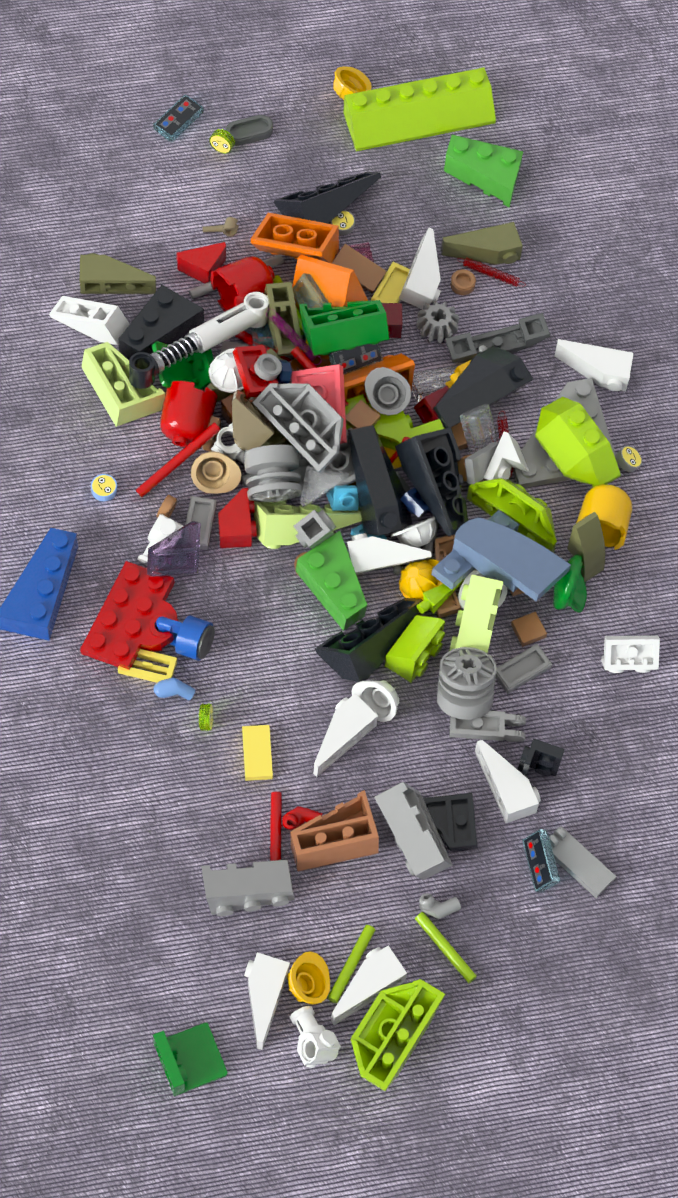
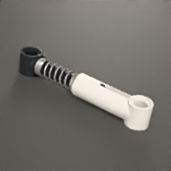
M260 292L249 293L245 296L243 303L190 330L184 339L180 338L178 342H173V345L169 344L167 348L163 347L161 351L158 350L152 354L146 352L133 354L129 359V382L135 388L146 389L153 385L155 376L164 371L165 366L170 368L171 363L176 364L177 360L181 362L182 357L188 358V354L193 355V352L203 353L250 327H263L268 322V317L266 316V311L269 310L267 296Z

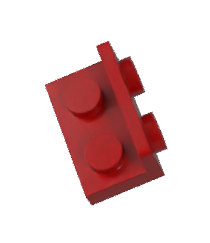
M264 345L243 346L234 349L232 353L246 397H258L270 383H278L277 378L272 381H266L255 373V362L259 356L267 354Z

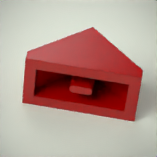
M222 242L177 252L176 262L178 271L204 284L210 282L211 272L221 267L226 261V244Z

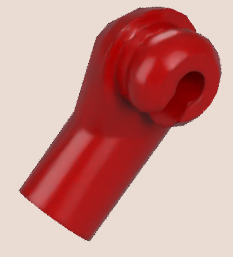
M298 806L283 816L282 824L286 829L293 830L319 815L322 817L323 813Z

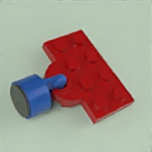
M126 561L80 651L82 655L128 670L133 666L140 649L151 652L162 651V648L168 644L175 646L177 654L200 661L207 656L212 646L215 628L213 623L191 615L186 617L183 623L179 622L176 611L171 604L166 602L175 584L174 577Z

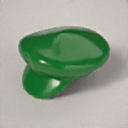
M578 554L571 557L568 561L571 564L569 572L554 585L553 606L557 610L571 607L575 612L581 613L584 609L587 589L581 575L582 557Z

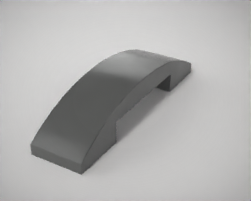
M543 313L518 319L517 325L472 337L470 332L445 338L452 362L464 363L472 360L474 356L479 354L478 348L481 345H485L487 348L495 345L505 351L515 353L550 337V332Z

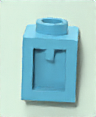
M356 485L335 486L326 490V496L332 511H358L359 498Z

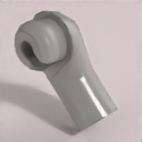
M425 893L419 898L421 911L438 919L461 910L457 897L442 903L435 900L432 894Z

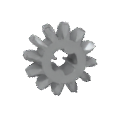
M435 299L432 305L425 303L423 310H419L416 327L420 330L421 337L429 336V342L437 339L441 344L443 338L452 337L458 331L459 314H455L454 306L447 308L446 301L440 305Z

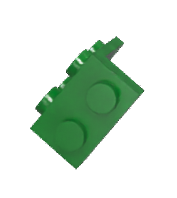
M156 341L152 345L153 353H156L158 350L161 351L163 347L167 348L168 344ZM209 349L203 353L193 352V355L188 354V358L182 357L181 362L177 360L176 364L171 363L170 368L165 366V370L159 373L161 384L169 388L173 381H187L195 383L194 388L205 391V388L211 383L209 368L214 360L212 350Z

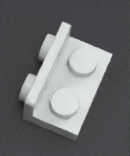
M658 635L605 636L604 656L601 659L604 669L612 673H622L624 670L647 673L658 669L660 638Z

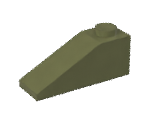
M514 222L443 237L441 254L466 260L470 258L472 259L471 261L494 265L511 264L520 260L523 245Z
M96 253L80 255L79 282L81 294H155L156 276L107 255Z
M292 283L266 284L264 294L268 298L270 309L268 310V317H270L268 318V325L277 355H292L290 352L296 347V344L291 342L287 335L281 332L277 325L270 320L273 314L278 313L277 316H281L287 322L286 324L291 326L295 333L301 337Z

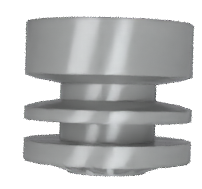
M261 446L244 453L245 471L255 475L246 480V485L250 487L247 491L249 500L280 502L303 494L302 485L298 484L302 480L301 475L291 472L300 467L299 451L294 446Z
M460 647L444 654L440 661L437 703L441 710L449 716L467 720L480 718L488 713L493 705L496 678V663L494 659L485 651L473 647Z

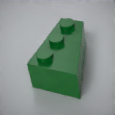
M380 300L347 302V306L332 307V303H323V307L308 308L307 304H299L303 332L314 356L327 355L333 351L350 350L356 346L378 344L381 341L389 340L386 311Z

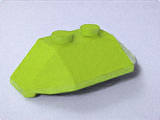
M561 397L541 408L535 437L565 477L591 484L595 487L602 484L607 485L621 476L610 442L580 403Z
M503 478L476 482L469 486L466 499L491 516L498 510L502 511L519 524L518 533L532 539L554 553L557 540L551 509L542 499L534 498L526 492L523 486Z
M421 979L380 991L350 1039L360 1076L386 1091L399 1075L424 1035L445 994Z

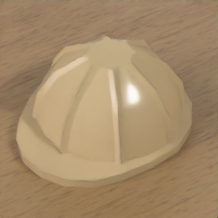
M210 451L201 454L195 459L191 467V477L196 487L205 493H226L238 486L241 481V470L237 463L227 455Z

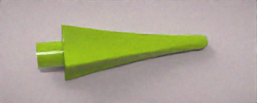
M465 578L452 590L445 584H441L423 592L424 599L417 605L419 612L424 614L430 609L434 614L446 599L464 582Z

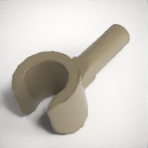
M228 217L224 225L203 226V233L223 232L226 236L233 237L237 233L239 225H237L236 218Z

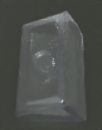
M489 404L481 405L460 415L469 454H474L492 442L499 443Z

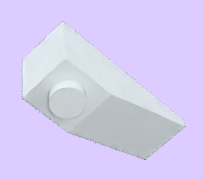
M431 228L427 229L420 242L399 296L400 300L422 310L425 303L431 304L435 299L437 301L441 290L437 289L441 278L434 231Z
M62 296L49 314L51 318L99 342H109L114 345H119V337L130 325L120 308L116 305Z
M558 339L555 351L556 358L586 378H592L593 382L600 387L608 388L611 391H626L633 359L632 352Z
M367 533L351 536L352 541L347 542L350 559L356 574L430 559L432 557L431 551L374 536L367 537Z
M356 693L349 699L345 697L335 707V713L314 763L313 774L316 777L377 725L378 715Z
M483 740L477 741L475 754L505 823L535 814L539 802H541L537 788L532 787L527 777Z
M389 945L382 950L380 947L375 948L366 955L367 959L362 963L332 1012L331 1022L333 1025L375 1001L380 991L399 986L406 981L407 972Z
M258 952L254 961L249 960L244 976L249 977L248 991L257 1049L263 1050L287 979V974L289 973L290 963Z

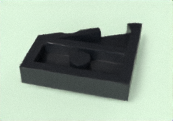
M472 793L423 798L439 835L450 851L478 848Z

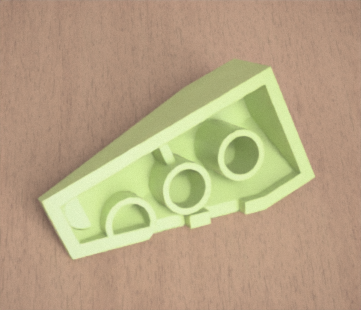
M286 500L280 502L254 501L255 513L253 514L254 521H256L257 538L265 547L271 549H278L281 545L298 543L299 541L295 536L298 532L294 525L313 510L320 512L323 509L336 525L334 530L362 521L360 507H358V511H332L330 504L320 508L317 505L311 504V502H302L300 506H292L286 504Z

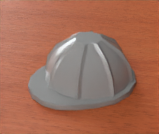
M381 367L372 370L366 377L364 383L365 392L371 406L377 412L384 415H396L407 407L411 398V389L409 383L402 375L389 368Z

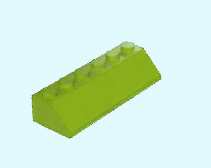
M485 67L344 96L343 113L356 152L496 123L492 87Z

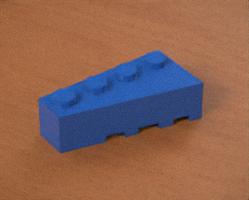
M50 528L0 607V630L50 641L78 550L77 533Z

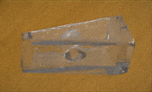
M452 366L414 372L412 392L417 403L425 396L445 387V383L451 380L450 376L455 373L454 371L457 367Z

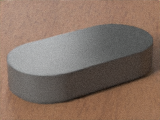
M256 115L232 121L226 127V139L235 146L267 139L273 133V122L265 115Z

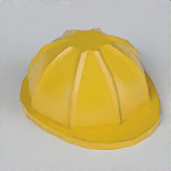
M342 66L338 67L335 71L334 90L343 100L345 95L368 91L372 88L368 77L358 69Z
M427 559L410 562L401 571L399 588L405 598L423 600V592L443 584L431 575L433 568L440 561Z
M310 951L301 954L293 963L290 973L287 974L288 991L299 1002L311 1005L319 1004L327 998L330 992V976L327 964L317 953Z

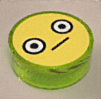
M223 129L215 130L209 138L211 146L220 153H229L235 145L233 136Z
M202 703L199 707V728L201 731H211L213 726L212 704Z

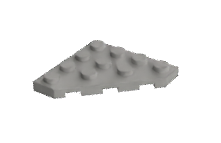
M592 378L567 382L556 400L565 397L580 403L610 442L616 459ZM536 428L521 450L529 472L513 468L516 483L524 488L571 480V478L565 477L536 439Z

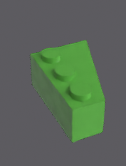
M451 135L444 171L468 185L473 184L484 190V194L489 197L491 195L502 200L505 206L510 208L521 167L523 151Z
M338 531L299 557L295 571L344 631L365 617L367 602L341 532Z

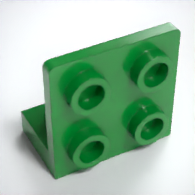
M205 1022L169 1037H166L164 1031L153 1034L154 1046L174 1097L227 1076V1069L208 1023Z

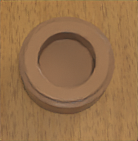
M457 270L451 277V289L458 295L472 293L476 284L475 275L469 270Z
M168 494L159 508L156 517L158 518L160 514H163L170 518L177 505V498Z

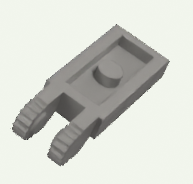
M489 711L482 717L471 720L450 716L449 737L521 742L525 740V733L519 730H506L505 724L508 726H523L526 724V717L516 714H505V712Z

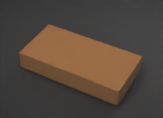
M344 244L332 264L354 270L361 286L371 293L374 292L387 272L347 244Z

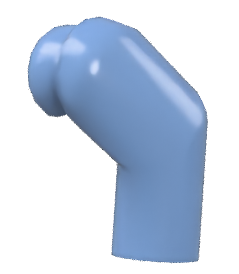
M173 677L157 682L153 688L154 693L160 698L179 695L189 701L195 693L193 687Z

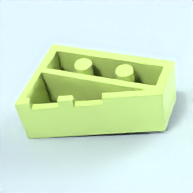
M109 342L84 350L82 369L116 427L162 410L166 393L160 388H155L153 385L146 389L132 386L129 382V360Z
M471 574L469 585L464 584L461 600L466 601L464 611L458 610L455 626H460L458 637H452L449 651L460 647H473L488 653L503 581Z

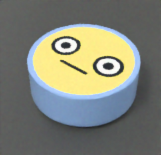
M108 474L97 475L91 482L93 497L99 501L113 499L117 494L116 480Z

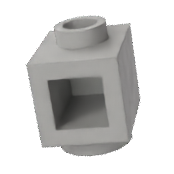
M323 509L320 512L313 510L294 525L298 532L295 536L304 548L309 546L313 549L335 534L333 530L336 528V525Z

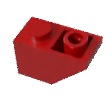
M242 488L218 513L220 548L252 547V537L257 536L256 521H251L250 513H255L254 501L248 499V488Z

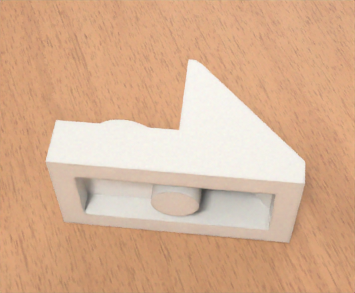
M503 432L483 477L486 481L500 478L509 479L512 467L529 472L518 442L507 432Z

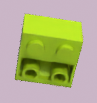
M416 615L387 653L385 667L412 683L416 676L421 677L428 667L426 662L431 656L436 657L443 647L441 641L445 636V632H443L445 621L441 618Z

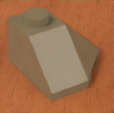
M237 390L232 399L233 438H235L234 442L241 450L248 451L264 444L274 434L275 426L252 403L256 398L251 397L247 400L244 398L245 394Z

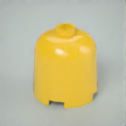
M604 484L595 486L585 495L576 523L591 513L596 512L601 524L605 547L614 546V550H617L624 545L632 513L631 499L619 487Z

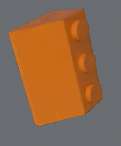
M268 212L251 237V244L260 251L269 252L273 255L279 254L298 259L302 254L332 263L339 252V226Z
M302 254L298 257L292 288L296 302L295 305L299 311V304H307L308 308L323 307V303H332V307L347 306V302L368 301L354 270Z
M402 353L394 356L387 355L379 361L344 373L345 399L363 394L366 402H369L364 385L366 377L372 370L381 367L389 368L402 375L412 390L415 369L414 361Z

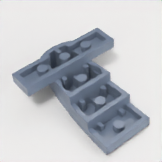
M498 510L488 520L477 517L461 525L456 531L452 552L433 568L431 575L452 590L476 569L486 578L503 581V584L512 592L519 588L533 600L537 601L569 572L571 564L544 546L518 533L519 524Z

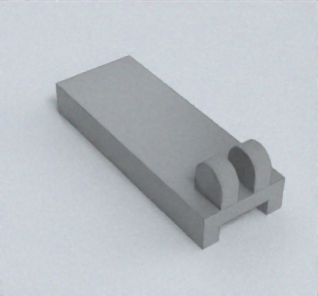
M562 826L558 827L542 845L543 850L595 898L616 879V876Z

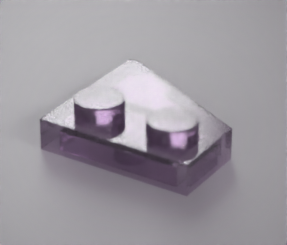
M192 521L149 547L147 575L153 577L198 573L201 523Z

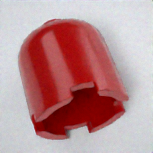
M248 256L212 271L210 280L212 289H217L221 297L217 302L223 311L226 312L243 303L245 296L249 293L260 292L264 294L266 284H273L275 275L273 269L260 258Z
M173 381L171 387L167 388L160 419V428L163 434L172 440L174 445L186 447L208 428L218 398L216 393L210 388L206 387L205 391L194 388L195 383L187 381Z

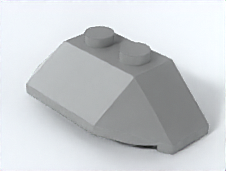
M270 383L252 402L319 473L339 454L344 419L310 384Z

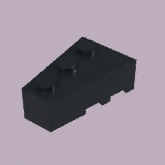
M161 285L119 337V352L129 360L133 354L138 352L152 354V345L156 341L169 345L176 340L179 341L180 338L184 339L190 330L204 323V309Z

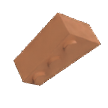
M365 790L358 793L357 797L349 802L338 804L335 806V810L322 817L319 815L290 832L291 850L297 871L379 853V836Z

